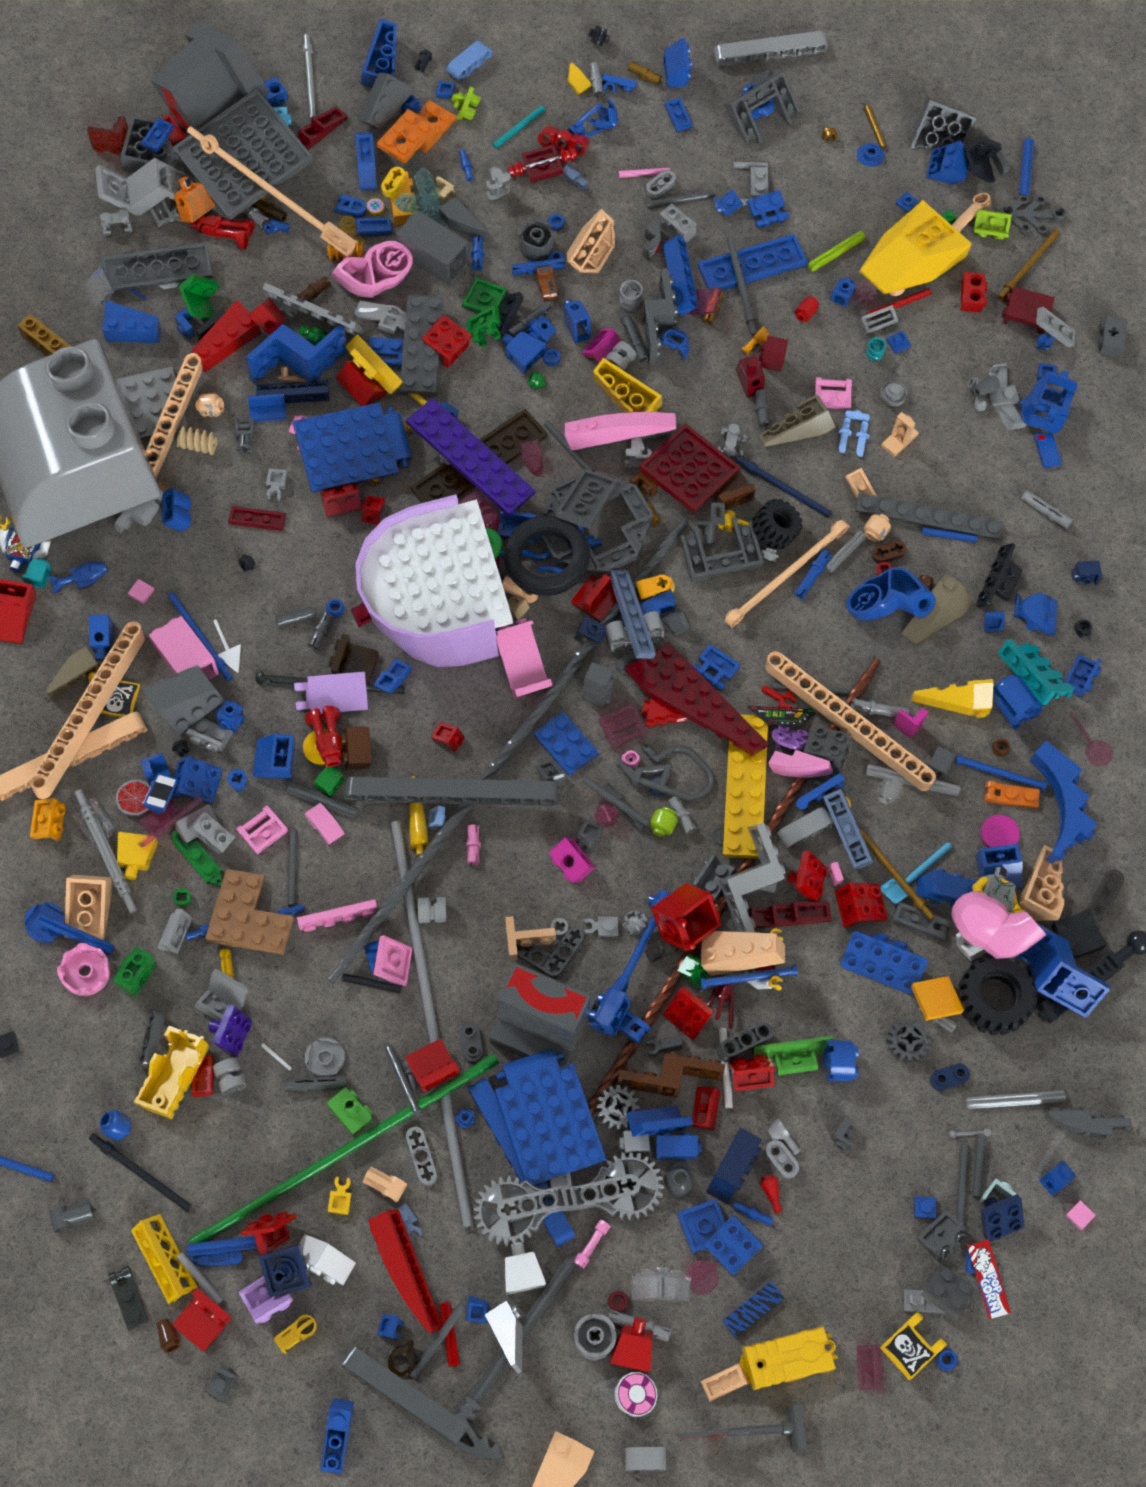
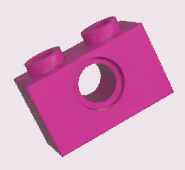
M565 837L549 852L552 862L564 871L563 875L569 882L579 883L596 868L573 838ZM571 856L574 859V863L572 866H570L568 863V860Z

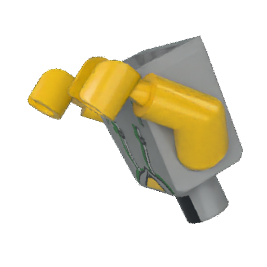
M996 867L994 875L983 876L972 885L973 892H981L991 898H995L1005 905L1009 913L1025 912L1021 910L1018 904L1015 884L1005 880L1007 869Z

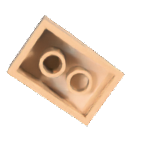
M72 875L66 878L65 923L104 940L111 903L112 878Z

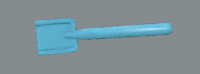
M944 844L905 879L908 884L915 881L951 850L952 844ZM894 878L880 887L881 891L894 904L899 903L908 896Z

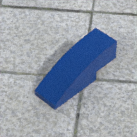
M672 590L661 593L640 604L643 616L652 611H657L659 616L663 613L675 611L676 601Z

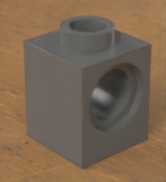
M938 746L928 767L935 772L937 777L944 779L956 754L952 753L948 748Z

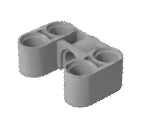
M657 611L646 613L643 617L652 643L660 642L664 638V628L659 613ZM614 621L606 626V636L612 653H616L615 651L618 650L624 651L633 648L627 629L623 626L622 621Z

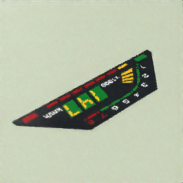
M748 706L753 713L769 725L804 726L816 714L813 709Z

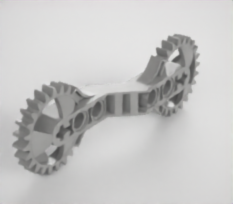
M630 1152L629 1157L622 1153L621 1159L614 1155V1163L607 1160L608 1168L602 1166L594 1180L579 1186L554 1187L543 1190L532 1186L526 1180L520 1185L519 1178L511 1182V1178L508 1176L507 1181L504 1182L499 1177L498 1184L491 1180L492 1187L484 1185L486 1193L479 1192L482 1199L475 1200L479 1207L473 1208V1210L479 1213V1215L475 1216L474 1220L481 1221L477 1228H484L482 1231L483 1236L488 1233L490 1234L488 1238L490 1242L496 1238V1244L499 1245L501 1240H504L505 1246H508L511 1240L514 1246H516V1239H520L523 1243L524 1235L531 1238L529 1230L537 1232L545 1217L560 1211L583 1210L594 1207L606 1211L612 1217L620 1213V1220H622L624 1215H627L628 1221L631 1220L632 1215H635V1218L639 1220L640 1213L647 1217V1209L654 1212L652 1204L659 1206V1201L656 1198L663 1197V1194L658 1192V1190H663L664 1185L658 1183L663 1181V1177H657L660 1169L653 1170L655 1162L648 1164V1157L641 1160V1153H638L637 1157L634 1158L632 1152ZM623 1162L627 1163L629 1174L625 1173ZM648 1168L649 1171L639 1179L638 1177ZM628 1182H631L632 1185H635L633 1186V1190H629V1188L626 1187ZM618 1184H621L622 1193L620 1194ZM502 1186L505 1187L507 1199L504 1200L500 1188ZM612 1186L616 1192L612 1196L606 1195L604 1192L605 1188ZM641 1186L655 1191V1195L640 1193ZM592 1191L596 1196L593 1200H586L584 1194ZM546 1197H552L555 1202L552 1206H545L543 1200ZM635 1197L637 1211H634L631 1198ZM489 1202L498 1205L497 1211L484 1207L483 1203ZM525 1202H532L534 1204V1208L531 1211H525L522 1206ZM515 1204H518V1205H519V1211H520L519 1214H517V1209H516V1205H515ZM505 1207H509L512 1210L509 1216H506V1213H504ZM508 1223H513L515 1236H511Z

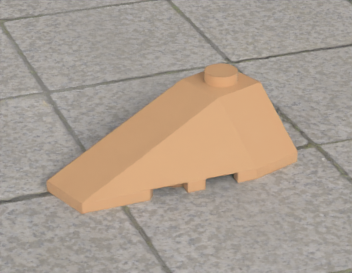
M1046 845L1043 846L1018 900L1021 910L1026 911L1034 921L1058 920L1064 907V898H1062L1064 886L1061 882V874L1063 873L1062 860H1056L1053 864H1050L1046 859L1053 849Z
M555 1431L532 1487H574L586 1473L595 1451Z

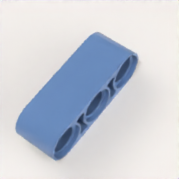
M478 40L448 64L446 71L458 82H461L460 80L469 76L473 72L472 70L485 63L484 61L487 58L490 59L493 52Z

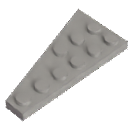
M265 283L263 286V290L267 292L266 296L275 300L276 297L283 299L282 303L290 307L294 304L299 307V311L305 314L311 312V316L324 322L327 319V323L334 327L340 324L347 333L353 336L357 334L362 335L365 330L353 321L350 322L340 315H335L322 307L306 300L304 301L297 296L290 295L272 285Z

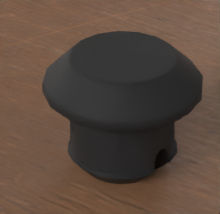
M180 739L176 741L172 746V751H176L179 756H184L183 752L187 754L189 748L186 746L187 740Z

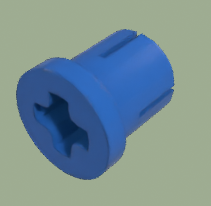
M234 769L228 774V783L235 791H242L246 788L247 775L243 770Z

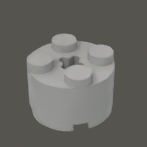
M589 1314L581 1318L576 1324L573 1335V1342L577 1352L584 1358L594 1361L608 1356L616 1342V1329L613 1322L602 1314ZM590 1333H592V1334L598 1333V1334H599V1337H598L599 1341H597V1340L591 1341V1340H590V1339H591V1334H590Z

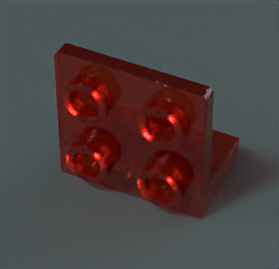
M118 116L113 130L88 126L87 132L93 150L100 153L104 151L112 152L115 155L122 153L128 131L125 117Z

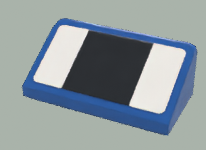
M157 773L142 805L158 815L164 812L178 783V779Z

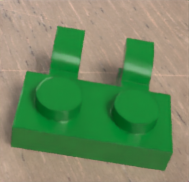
M495 305L467 320L468 333L471 334L474 344L479 342V347L487 345L486 338L482 333L486 331L487 336L493 335L495 341L501 338L500 331L496 326L501 323L499 308Z

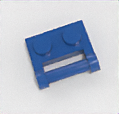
M369 337V346L378 356L398 357L397 359L381 358L388 366L402 368L404 339Z

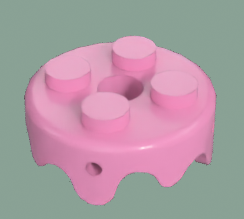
M80 943L74 949L64 953L61 965L57 967V972L62 984L68 991L79 996H89L105 987L110 977L111 967L108 958L101 949L86 943ZM83 967L91 968L87 976L80 975Z

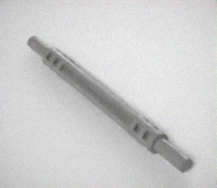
M79 789L74 793L82 808L80 811L120 897H123L130 914L137 911V908L130 895L131 890L92 806L88 804L82 789Z

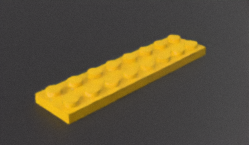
M740 714L766 741L768 740L767 723L757 715ZM729 740L723 857L759 859L748 827L764 823L767 748L751 756L734 746L733 742Z

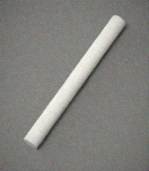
M727 1028L719 1029L721 1044L727 1039ZM724 1046L725 1051L729 1053L728 1046ZM721 1060V1064H725L723 1074L725 1109H733L729 1061Z

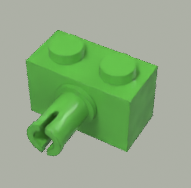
M345 1087L327 1102V1106L351 1135L355 1137L373 1122L371 1117L373 1113L366 1105L362 1106L358 1102L360 1098L353 1090L349 1092Z

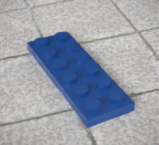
M795 234L737 251L745 284L806 266L808 262ZM730 253L698 262L697 267L709 294H713L715 290L723 291L738 286Z

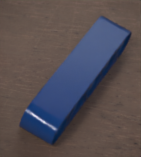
M677 235L663 243L668 272L673 278V286L671 288L675 291L674 303L677 305V312L683 316L698 308V300L686 242L681 235Z

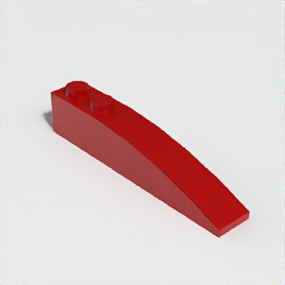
M399 1209L388 1210L369 1219L370 1231L376 1241L377 1250L401 1297L428 1333L441 1330L443 1327Z

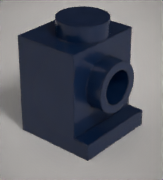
M1099 560L1077 562L1074 569H1072V579L1076 580V582H1082V584H1090L1093 581L1095 585L1099 584L1102 579Z

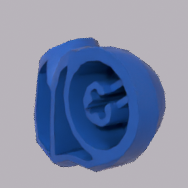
M890 568L859 585L848 597L846 607L851 616L865 622L891 615L896 609L922 618L934 609L936 599L934 594L907 569Z

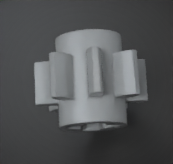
M634 910L626 914L624 917L625 923L622 925L626 932L639 935L645 931V923L648 922V919L641 911L637 912Z

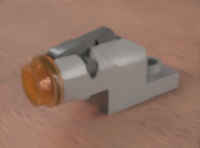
M159 483L161 495L158 498L124 510L115 522V530L119 533H122L124 529L128 530L133 520L143 526L148 525L152 520H159L163 512V492L169 488L165 484Z

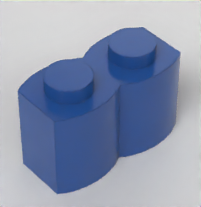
M173 487L163 492V524L179 532L189 528L191 524V514L189 512L191 508L190 496Z

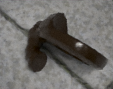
M408 1340L406 1344L397 1346L389 1356L388 1367L391 1372L399 1377L410 1374L415 1364H417V1356L414 1354V1342ZM397 1355H404L408 1359V1368L403 1372L397 1371L393 1366V1360Z

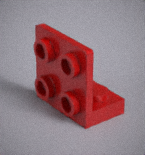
M442 315L422 337V341L442 355L443 365L449 368L470 345L471 334L447 316Z
M848 883L835 891L844 928L852 927L862 921L884 922L888 920L879 884Z
M438 1039L405 1057L423 1093L460 1074L456 1062H453L442 1039Z
M197 1288L192 1294L194 1299L172 1325L201 1351L205 1352L232 1320V1317Z

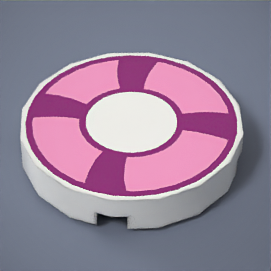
M631 1372L623 1376L614 1391L615 1401L619 1409L631 1417H641L649 1413L656 1404L657 1389L654 1382L647 1375L640 1372Z

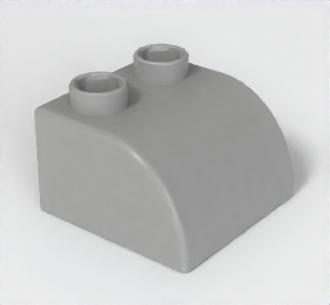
M92 339L73 347L61 348L50 356L19 367L0 381V484L18 538L25 548L148 502L161 495L159 485L124 393L102 345L97 339Z

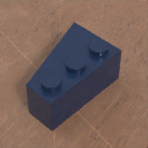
M740 1127L706 1193L728 1205L735 1190L740 1191L745 1182L742 1179L744 1173L748 1175L754 1164L751 1163L752 1158L757 1159L762 1148L758 1147L762 1139Z

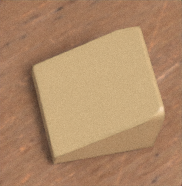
M512 595L507 601L511 616L516 620H519L530 608L526 600Z

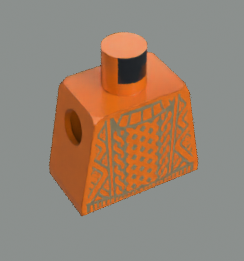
M188 177L179 179L178 182L182 189L174 194L181 222L193 223L214 208L215 204L201 183H190Z

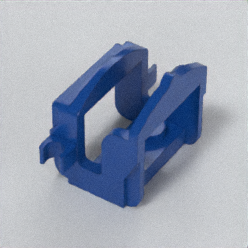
M1062 370L1061 374L1047 372L1038 380L1032 392L1024 400H1021L1019 405L1021 406V416L1025 424L1052 433L1060 432L1069 415L1072 398L1078 386L1075 381L1070 380L1068 377L1069 372ZM1047 382H1049L1064 389L1063 391H1059L1052 387L1046 386ZM1039 410L1041 412L1047 413L1046 417H1044L1042 415L1035 414V411Z

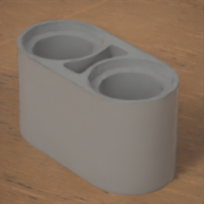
M666 1447L625 1448V1471H666Z

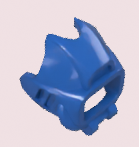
M676 328L674 330L669 329L665 333L660 334L661 345L663 343V345H668L673 350L679 349L682 353V359L685 360L690 349L686 333ZM668 336H670V337H672V338L678 337V338L681 339L683 342H682L681 344H679V343H677V342H675V341L669 339Z

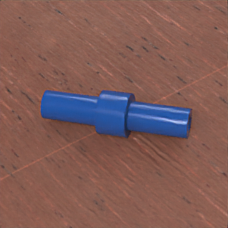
M462 149L459 151L461 167L465 171L467 181H472L474 178L471 171V161L467 157L466 150Z
M735 1201L733 1209L746 1214L749 1219L759 1220L769 1226L773 1222L774 1218L759 1212V1209L756 1207H749L738 1201Z

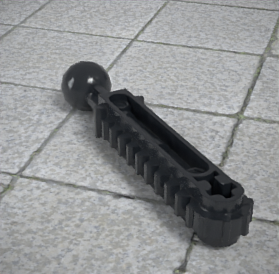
M1139 930L1131 932L1127 936L1126 945L1116 953L1111 950L1087 968L1085 972L1106 982L1125 966L1123 962L1133 954L1143 955L1146 953V932ZM1081 989L1076 994L1083 995L1086 993V990ZM1048 998L1037 1007L1040 1011L1037 1015L1043 1022L1047 1020L1049 1023H1052L1068 1011L1069 1008Z

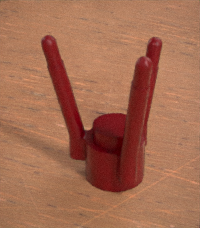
M732 984L719 985L713 989L706 1005L710 1008L715 997L719 1000L715 1017L716 1020H719L723 1003L729 999L728 1021L729 1028L731 1029L733 1026L734 986Z

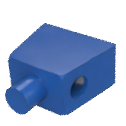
M573 300L565 301L564 321L574 344L591 339L590 315L582 302L579 300L575 302ZM577 322L581 323L585 334L578 336L579 328Z
M520 332L515 338L507 333L502 339V343L507 345L505 347V356L523 374L546 351V344L525 332Z
M108 614L89 615V644L91 649L96 652L95 660L104 661L107 652L113 646L114 623ZM99 632H101L104 635L103 640L100 642Z

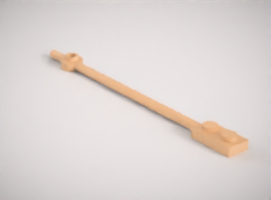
M192 126L187 129L189 134L200 141L201 147L206 153L212 154L215 152L322 231L321 238L346 257L352 255L356 244L354 239L331 222H327L324 225L221 149L213 135L208 134L204 136Z

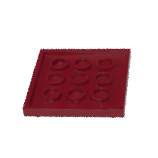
M685 423L644 460L638 469L694 514L740 471L741 467Z

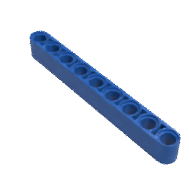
M484 1078L467 1087V1089L473 1095L474 1102L479 1111H482L489 1129H492L498 1145L504 1150L506 1159L509 1164H512L519 1182L523 1183L525 1180L498 1098L488 1080ZM546 1182L533 1185L538 1189H549ZM546 1197L543 1200L545 1206H552L555 1202L552 1197ZM562 1211L549 1214L544 1218V1226L550 1237H553L556 1247L575 1238V1234Z

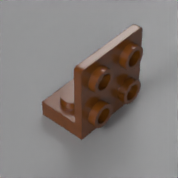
M740 470L713 497L716 503H724L726 510L753 501L756 489L753 484L747 485Z

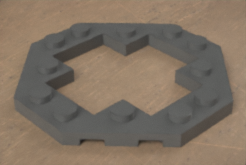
M579 475L553 487L552 495L547 502L543 515L556 516L557 509ZM617 481V486L608 499L610 501L620 496L635 520L620 527V532L626 543L597 556L594 555L589 546L590 559L587 570L606 574L610 570H615L637 560L653 518V512L635 484L628 483L627 485ZM556 535L540 536L554 561L570 564L573 550L569 548L563 538Z

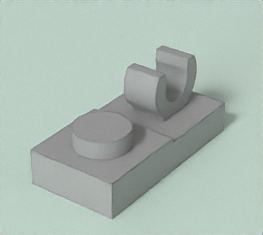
M904 1289V1312L946 1314L921 1295L924 1290Z

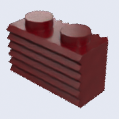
M768 335L766 341H762L759 355L762 368L778 372L782 371L788 345L787 339Z

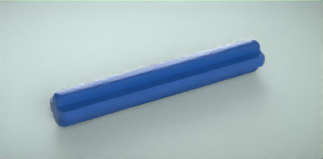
M1031 138L1025 139L1023 144L1019 195L1029 196L1034 148V140Z
M42 914L38 921L39 925L80 943H86L92 947L99 948L107 955H111L115 946L46 914Z
M251 1236L188 1244L187 1255L189 1257L258 1249L255 1237Z

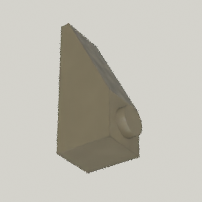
M86 647L74 651L46 690L50 700L86 680L90 673L98 671L99 666Z

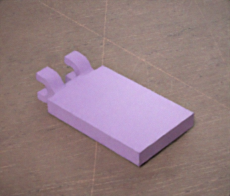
M365 672L308 676V682L294 683L296 692L306 691L307 700L296 702V710L318 708L321 714H323L322 708L324 706H335L339 708L340 712L368 710Z

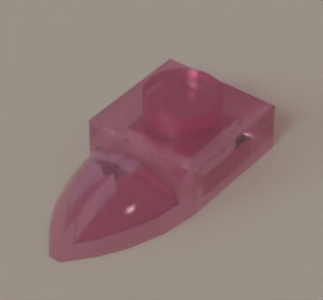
M537 439L521 444L520 448L527 468L533 475L540 477L543 470V453Z

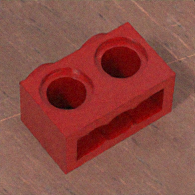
M964 272L961 281V311L982 312L983 307H986L987 296H985V292H987L988 281H985V274Z

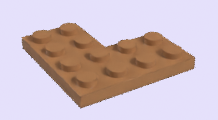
M226 869L205 939L209 943L284 955L294 918L290 915L257 910L265 882V875Z

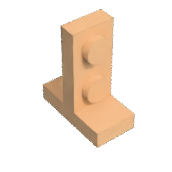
M901 412L896 418L892 434L881 444V447L893 457L899 454L918 436L919 432L914 429L915 422L913 419Z
M505 917L509 961L517 960V945L521 947L531 946L532 943L548 945L556 939L555 928L515 932L514 917Z

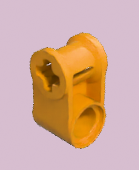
M658 575L637 581L636 585L640 599L643 601L671 591L674 582L669 576ZM663 580L668 582L667 584H665V588L660 586V584L663 583Z

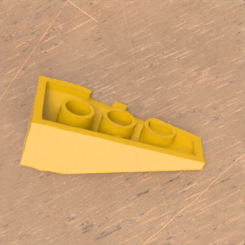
M993 679L968 681V685L957 687L956 684H951L950 687H946L943 690H940L938 687L917 690L913 692L911 701L983 718L989 715L992 709Z

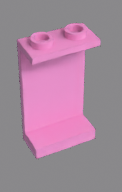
M526 618L515 621L516 625L510 627L509 625L498 627L496 631L497 646L513 697H519L553 686L551 679L546 677L531 628V624H534L533 620L527 621Z

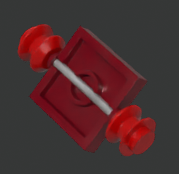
M553 144L522 153L524 164L519 160L516 165L510 162L511 166L508 167L510 177L514 176V179H516V175L524 176L525 169L530 183L564 174L560 161L562 160L567 165L568 160L574 163V159L577 157L575 149H571L570 145L568 150L561 148L560 154H557Z

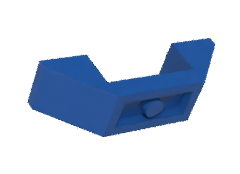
M355 132L360 191L377 190L373 132Z

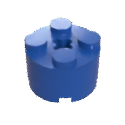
M826 1040L825 1043L828 1047L824 1048V1067L829 1069V1075H825L826 1080L853 1081L854 1078H858V1066H855V1058H858L859 1055L858 1046H854L852 1040Z

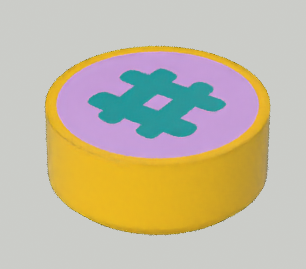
M374 198L367 202V212L370 215L378 216L383 213L384 203L380 199Z

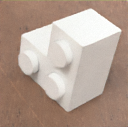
M304 1234L299 1244L302 1247L307 1269L319 1276L323 1274V1280L332 1285L335 1282L344 1285L356 1262L330 1244Z

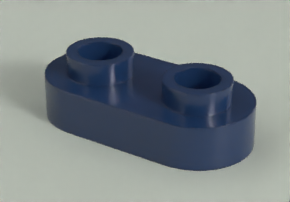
M963 1064L936 1070L931 1075L930 1084L935 1090L944 1091L966 1083L970 1077V1071ZM957 1071H961L963 1076H958ZM938 1077H943L944 1082H939Z

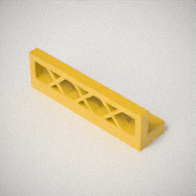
M161 1214L141 1220L131 1232L167 1303L171 1304L182 1295L196 1290L198 1286L193 1276L178 1260L177 1256L180 1254V1251ZM156 1222L160 1231L153 1230L150 1223ZM161 1240L168 1244L169 1251L162 1248ZM170 1259L177 1262L179 1265L178 1269L171 1266ZM180 1277L187 1281L189 1287L183 1289L179 1281Z

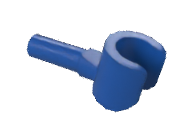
M1020 594L1015 595L1014 612L1020 614ZM1013 614L1014 617L1022 619L1020 615Z

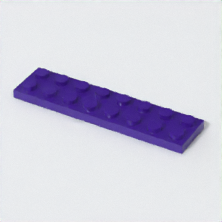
M431 398L406 419L407 425L508 517L535 495V490L434 398Z

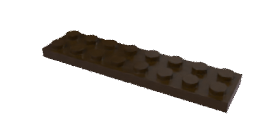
M524 409L479 440L504 463L509 464L547 438L548 433ZM442 464L410 486V490L421 503L455 494L459 498L475 486L454 466Z

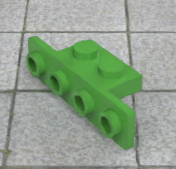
M833 1036L754 1046L753 1058L755 1055H766L770 1060H774L778 1075L818 1070L815 1054L824 1053V1048L828 1047L825 1043L826 1040H834Z

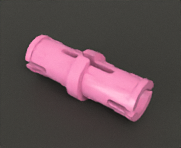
M475 824L467 826L468 839L466 848L468 852V865L471 862L472 865L480 864V826Z

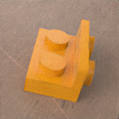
M55 798L35 800L30 838L34 840L52 838L56 841L61 840L65 814V804Z

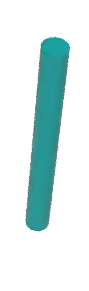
M539 106L492 143V146L495 149L499 148L545 111L544 106Z

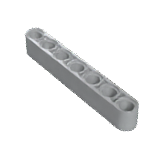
M814 31L720 44L713 49L716 64L720 67V65L730 66L737 65L736 63H752L756 60L766 61L771 58L781 59L786 56L796 57L801 56V54H817V52L822 51L825 53L829 46L825 33L823 31Z

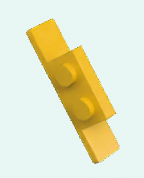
M356 335L346 345V348L354 357L352 361L359 368L363 367L365 369L364 374L370 380L374 378L389 394L392 395L403 384V381L359 335Z

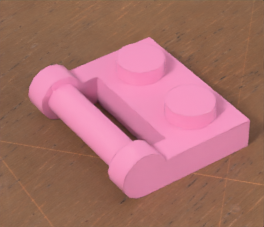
M816 377L815 395L818 394L826 408L851 409L852 379L843 381ZM821 386L845 388V391L821 390Z
M267 805L262 808V812L246 824L236 828L239 835L257 855L288 832L286 826ZM265 818H270L250 835L247 833Z

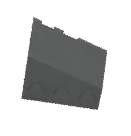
M927 97L914 127L909 149L923 146L925 150H931V147H944L958 141L966 145L977 118L973 114Z
M135 115L131 116L120 157L121 170L136 172L154 158L172 166L168 138L157 153L141 146L142 140L156 120Z
M198 665L176 673L175 677L170 679H161L157 681V684L150 687L147 685L141 687V690L156 710L178 735L225 701L219 689Z

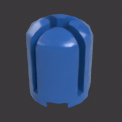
M1019 675L1007 676L993 687L992 702L1013 729L1020 728L1019 723L1026 722L1030 718L1033 720L1043 710L1041 707L1044 705L1037 700L1026 682Z

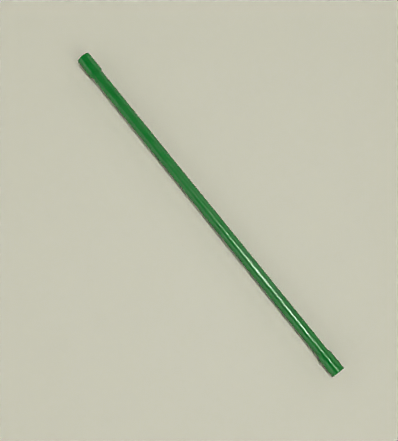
M492 1053L479 1061L475 1066L417 1100L420 1110L481 1073H485L500 1064L495 1054ZM410 1106L392 1115L209 1228L203 1229L188 1238L190 1244L208 1242L212 1237L414 1114Z

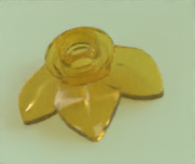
M344 216L339 222V229L355 241L358 240L359 245H361L362 241H364V236H357L355 219L351 216Z

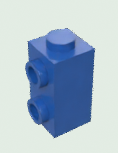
M663 1132L660 1135H656V1160H697L698 1154L702 1153V1144L698 1142V1136H693V1133L684 1132L680 1133V1135H672L670 1132Z

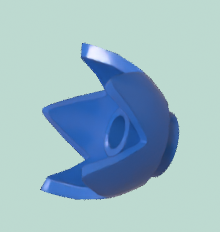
M609 98L607 100L608 108L600 106L597 109L600 120H588L597 128L612 129L618 123L617 109Z

